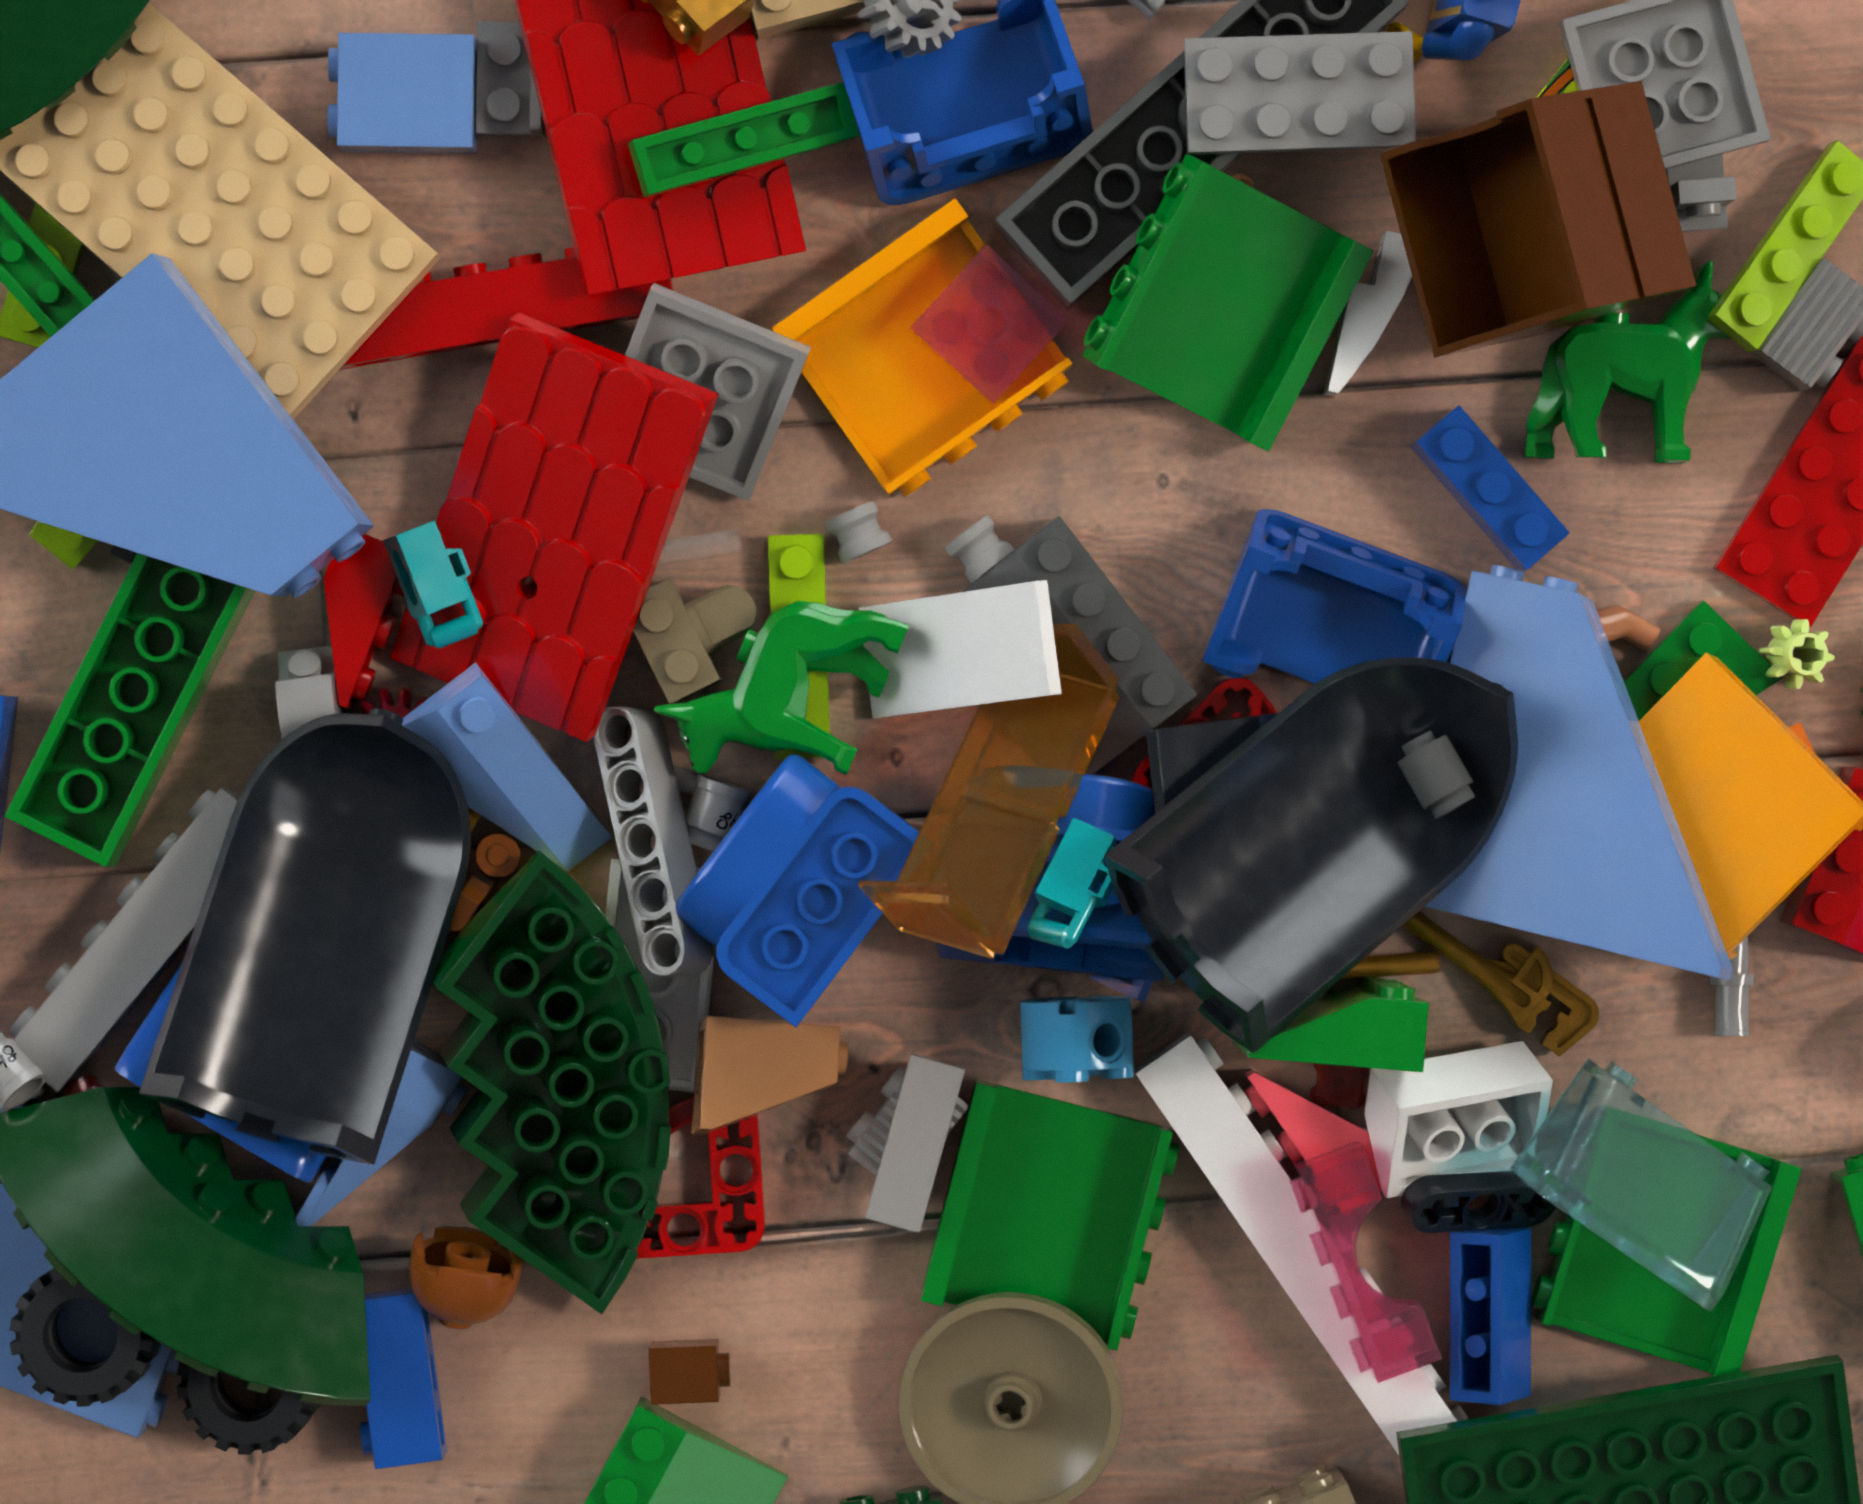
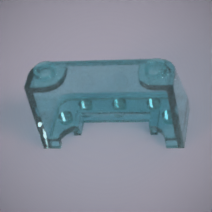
M1588 1058L1510 1169L1557 1208L1694 1302L1712 1312L1725 1294L1773 1187L1764 1181L1770 1171L1743 1152L1735 1161L1634 1091L1633 1087L1638 1082V1079L1611 1060L1606 1068L1603 1069Z

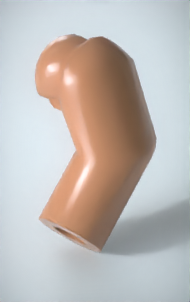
M1614 605L1597 610L1608 642L1622 638L1647 653L1660 633V628L1624 607Z

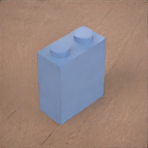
M338 33V48H329L328 53L329 81L338 82L337 104L328 105L327 128L329 138H337V146L343 153L477 154V39L474 34Z

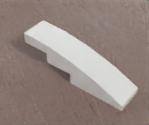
M1386 231L1381 236L1371 284L1357 282L1341 313L1323 395L1335 397L1340 393L1376 345L1406 292L1412 278V273L1400 233Z

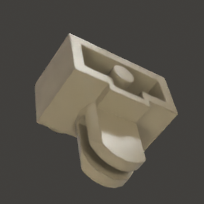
M671 578L648 588L633 631L669 704L677 703L722 681L710 654L745 636L749 629L752 630L757 621V608L750 594L739 586L734 585L719 587L687 603H684L674 580Z

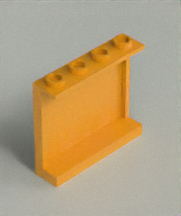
M956 198L771 328L773 332L811 347L801 374L887 495L891 496L899 490L904 498L932 479L926 470L941 459L945 458L951 466L974 450L977 445L972 437L989 425L997 433L1023 415L1018 405L1036 393L1041 401H1043L1067 384L1069 380L1064 375V372L1070 369L1073 364L1069 357L1065 358L977 234L968 221L967 213Z
M1705 653L1638 722L1729 959L1733 960L1738 955L1735 948L1854 829L1858 831L1863 830V801L1718 657Z

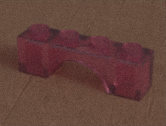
M1358 1141L1294 1164L1298 1178L1289 1181L1300 1212L1304 1213L1311 1210L1318 1231L1309 1234L1320 1266L1329 1263L1332 1266L1338 1284L1329 1287V1291L1340 1319L1351 1317L1358 1337L1348 1342L1360 1373L1370 1370L1377 1383L1441 1360V1355L1422 1305L1416 1299L1395 1298L1377 1291L1366 1282L1360 1271L1356 1256L1358 1232L1367 1214L1382 1200L1363 1146Z

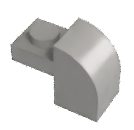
M1723 155L1666 169L1682 232L1728 228L1726 205L1737 200L1735 177L1724 178Z
M331 645L278 652L279 681H275V690L282 739L311 720L331 714H342L341 707L338 705Z

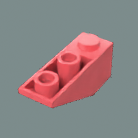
M1252 1069L1244 1073L1251 1085L1243 1090V1092L1261 1118L1271 1113L1283 1130L1275 1136L1276 1140L1293 1164L1303 1159L1315 1177L1308 1181L1307 1185L1325 1210L1335 1205L1342 1215L1345 1216L1381 1191L1368 1131L1360 1125Z

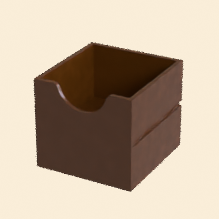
M1642 81L1530 98L1496 111L1497 116L1486 121L1445 134L1416 140L1379 153L1434 358L1543 335L1696 286Z

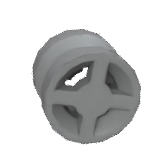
M874 501L851 509L824 523L828 534L836 536L839 542L838 556L842 564L867 555L892 542L888 531L881 529L876 517L879 510Z
M988 515L944 548L951 558H958L965 566V577L971 584L1014 551V548L1008 541L1000 540L994 533L995 523Z

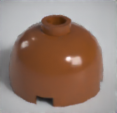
M454 1226L436 1227L433 1238L423 1240V1232L416 1235L413 1241L409 1261V1282L417 1302L430 1314L439 1318L441 1324L453 1329H467L472 1324L483 1323L498 1316L509 1306L521 1277L524 1260L512 1251L509 1253L505 1249L496 1246L497 1241L482 1230Z

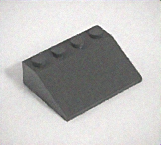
M1058 516L962 592L1047 580L1062 694L989 703V705L1039 769L1094 774L1146 735V731L1154 729L1198 694L1062 518Z

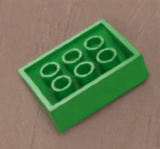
M1363 977L1362 987L1347 986L1316 999L1255 1053L1250 1052L1234 1040H1232V1044L1248 1058L1423 1072L1429 1002L1415 996V988L1403 985L1402 982H1397L1396 979Z
M641 1396L583 1504H774L788 1475L661 1406L651 1405L650 1400Z

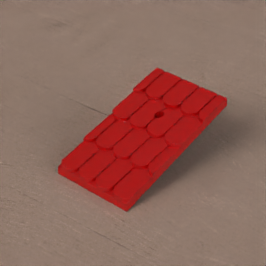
M514 0L586 294L594 295L806 251L788 166L785 164L784 159L644 198L628 147V143L637 138L771 102L770 94L766 89L750 17L698 56L687 43L680 44L669 34L663 23V16L649 1L644 3L640 0Z
M518 312L511 317L506 332L500 338L480 404L475 407L446 501L441 506L436 520V525L445 548H462L471 574L466 579L481 614L483 625L478 630V634L437 649L435 646H428L426 644L417 619L411 616L406 605L390 659L411 668L415 667L417 668L416 670L446 683L451 682L474 663H477L516 713L558 731H565V734L587 743L596 735L719 393ZM461 602L431 613L430 616L434 626L463 616L465 612Z

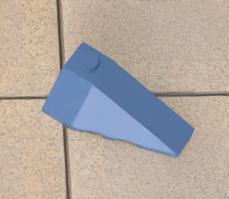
M474 663L403 718L402 726L433 744L450 763L461 784L467 807L537 852L539 850L565 870L569 871L612 838L606 827L477 663Z
M414 1039L375 1164L335 1158L332 1165H328L299 1211L296 1217L298 1226H312L437 1121L442 1112L450 1117L453 1116L469 1088L461 1084L463 1078L447 1067L439 1053Z

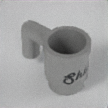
M673 765L679 791L692 795L685 816L690 844L714 851L742 815L751 791L712 777L696 775L692 771Z
M0 1031V1110L6 1112L17 1109L28 1100L35 1102L43 1099L46 1094L44 1083L47 1076L31 1061L12 1038H6Z

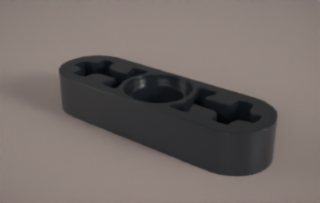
M1535 1170L1427 1175L1413 1181L1405 1189L1401 1198L1402 1209L1415 1228L1424 1233L1532 1227L1548 1219L1557 1205L1556 1193L1543 1175ZM1483 1193H1491L1489 1200L1484 1205L1474 1210H1468L1469 1204L1477 1196Z

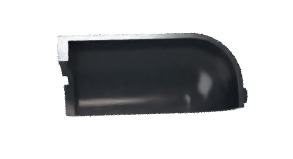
M1385 658L1347 667L1327 676L1306 690L1105 855V859L1120 904L1127 916H1134L1137 913L1141 923L1152 939L1145 948L1172 983L1180 976L1203 1001L1198 1011L1207 1020L1250 1052L1255 1053L1448 887L1465 871L1482 850L1504 810L1516 771L1518 734L1513 692L1498 683H1493L1457 665L1427 658ZM1430 730L1436 739L1444 735L1448 736L1473 780V783L1469 786L1475 795V798L1438 819H1435L1430 808L1425 810L1422 808L1397 764L1398 761L1406 757L1401 747Z
M372 708L369 714L342 713L316 718L301 725L278 742L254 770L244 786L231 816L139 1094L200 1119L204 1118L205 1114L208 1113L238 1123L236 1131L279 1144L280 1138L285 1137L311 1144L310 1151L316 1154L354 1162L375 1164L461 895L468 869L471 844L469 812L456 773L447 759L433 744L402 726L404 719L401 716L388 710Z

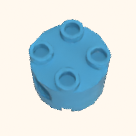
M1077 996L1020 1001L1023 1080L1055 1079V1082L1070 1083L1089 1081V1076L1101 1075V1078L1104 1079L1134 1077L1131 997L1091 996V998H1077Z

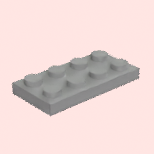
M1412 31L1185 38L1187 154L1393 149L1416 141Z

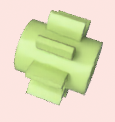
M1807 619L1793 620L1790 630L1784 625L1772 626L1770 630L1774 638L1770 641L1768 647L1759 649L1761 654L1766 655L1767 662L1771 665L1765 675L1767 677L1786 675L1784 682L1786 689H1801L1803 679L1810 683H1821L1824 681L1820 671L1826 662L1835 659L1834 655L1828 653L1824 642L1829 633L1827 631L1808 633L1809 622ZM1794 649L1801 651L1800 659L1793 658Z

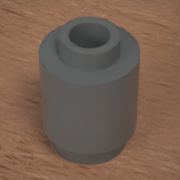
M1430 730L1401 747L1406 757L1398 761L1397 764L1424 810L1430 808L1435 819L1448 814L1475 798L1469 786L1473 783V780L1447 735L1436 739Z

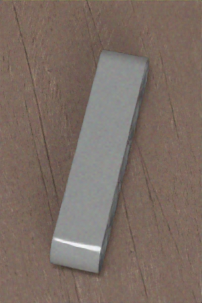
M619 706L608 707L603 712L593 739L642 960L652 973L659 976L698 975L704 972L710 965L713 957V945L693 931L676 911V901L695 877L697 870L664 724L655 712L648 709ZM631 725L632 734L628 742L627 729ZM642 778L644 783V789L642 795L640 796L639 783L640 779ZM653 832L656 837V844L654 850H652L651 848V836ZM666 886L668 891V899L666 904L664 905L662 894L664 887ZM677 941L680 945L678 960L675 957L674 950Z

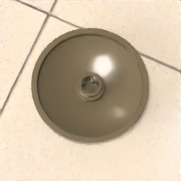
M1001 1292L966 1300L942 1314L929 1326L915 1345L905 1365L899 1388L898 1410L902 1434L915 1463L936 1488L959 1504H1068L1090 1488L1108 1465L1122 1430L1124 1394L1120 1373L1107 1345L1099 1334L1078 1314L1055 1301L1027 1293Z

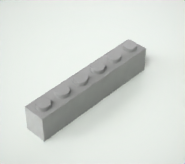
M220 788L216 794L208 789L197 800L187 814L194 820L181 837L173 832L165 839L152 856V859L158 865L145 881L136 876L127 885L116 900L122 906L117 915L109 924L101 919L89 931L80 944L87 950L74 967L70 966L67 962L64 963L46 984L45 989L51 995L38 1010L29 1006L9 1029V1032L15 1036L13 1040L31 1061L47 1076L45 1082L57 1092L65 1090L71 1085L191 939L231 816L240 797L231 788Z

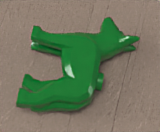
M1711 260L1706 262L1705 265L1698 267L1694 274L1696 286L1686 289L1666 310L1656 325L1629 324V314L1613 312L1595 318V323L1574 325L1549 346L1543 363L1539 392L1527 418L1523 458L1554 459L1555 446L1552 438L1555 427L1564 422L1576 458H1606L1607 447L1598 439L1596 420L1609 388L1617 393L1651 403L1655 448L1654 463L1683 464L1690 461L1691 449L1684 443V418L1690 396L1696 389L1700 377L1704 345L1709 339H1732L1707 319V316L1722 296L1711 288L1714 266Z
M798 600L771 613L759 633L751 629L748 630L736 658L737 661L744 663L745 666L735 689L709 694L686 703L659 705L654 707V711L677 721L679 735L688 751L692 771L696 775L706 774L717 761L723 745L729 742L741 743L761 751L777 752L789 749L809 752L832 762L835 771L847 775L858 749L806 720L809 692L808 671L852 673L866 683L871 695L880 698L890 671L863 645L869 641L881 643L887 650L898 654L910 625L886 618L884 614L870 610H842L816 602Z

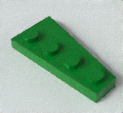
M1702 600L1692 608L1623 681L1639 721L1705 653L1718 657L1755 695L1777 683L1783 677H1767L1765 673L1771 665Z

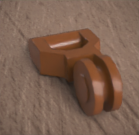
M502 833L491 834L479 843L476 850L478 869L461 891L448 932L450 935L457 936L475 917L497 880L510 877L518 869L520 849L510 836Z

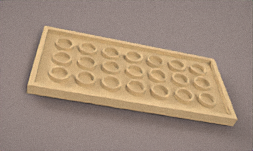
M148 2L134 22L137 26L136 30L109 61L103 58L94 69L75 84L76 91L52 110L46 107L24 122L12 127L13 134L0 140V172L120 278H123L151 253L170 258L294 420L441 258L433 248Z

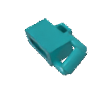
M435 520L383 540L398 578L399 586L406 598L409 613L413 618L417 619L428 646H435L437 649L478 634V630L483 625V620L466 579L471 574L462 548H445ZM461 602L465 615L434 626L430 616L431 613Z
M1073 817L1035 892L1039 904L1027 926L1031 939L1066 949L1071 948L1077 942L1093 909L1105 907L1114 889L1105 855L1117 846L1114 835ZM1100 881H1102L1104 883L1097 894L1095 893V891ZM1053 908L1073 917L1069 925L1048 920L1047 918Z

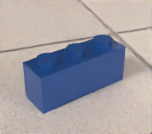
M1460 405L1450 410L1410 445L1411 449L1516 570H1528L1570 534Z
M1531 1228L1450 1232V1400L1503 1405L1530 1397Z
M412 1288L365 1294L371 1400L366 1406L368 1421L360 1423L363 1453L365 1456L373 1455L375 1469L443 1460L447 1453L429 1313L417 1302Z

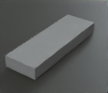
M910 1054L865 1218L920 1233L965 1068Z

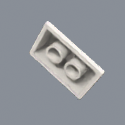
M1523 1041L1424 1059L1423 1072L1370 1069L1364 1115L1381 1191L1386 1199L1402 1196L1405 1189L1413 1181L1427 1175L1538 1169L1553 1080Z

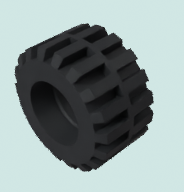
M55 1268L38 1277L29 1285L31 1288L21 1295L15 1306L19 1310L17 1315L11 1318L9 1331H15L16 1339L10 1343L12 1355L19 1354L22 1360V1364L17 1368L23 1378L28 1374L36 1381L32 1386L33 1389L41 1395L46 1391L54 1394L53 1401L63 1405L68 1401H77V1407L90 1406L97 1401H100L102 1404L113 1400L145 1375L151 1367L152 1359L158 1355L161 1343L148 1334L142 1332L134 1335L115 1322L118 1336L114 1352L107 1359L91 1363L81 1361L70 1355L61 1344L57 1333V1319L63 1306L74 1299H88L99 1303L108 1312L109 1307L91 1294L81 1283L73 1287Z
M182 1362L179 1365L177 1375L182 1377L181 1384L177 1386L178 1399L184 1398L186 1408L182 1412L187 1422L193 1419L199 1426L195 1432L203 1440L210 1436L217 1441L215 1447L225 1452L230 1447L238 1449L239 1455H251L254 1450H262V1453L275 1450L278 1445L283 1442L286 1444L293 1439L310 1421L320 1405L299 1401V1394L283 1391L278 1402L271 1408L261 1411L248 1410L238 1406L228 1397L222 1385L221 1371H218L216 1376L213 1377Z

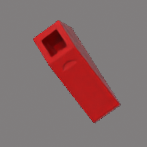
M366 534L362 535L365 544L355 554L342 562H337L335 558L329 562L323 578L338 705L353 709L356 699L360 701L366 700L376 676V670L369 668L376 647L385 649L393 633L396 618L390 616L389 612L396 594L405 597L399 586L398 578L384 542Z

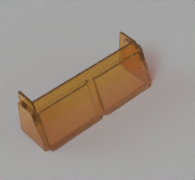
M1053 624L1062 694L979 705L897 881L859 882L858 886L896 929L901 932L990 959L993 958L995 953L1002 954L1005 952L1060 831L1056 825L1058 818L1067 815L1080 787L1081 779L1089 767L1120 698L1116 692L1119 678L1076 624Z

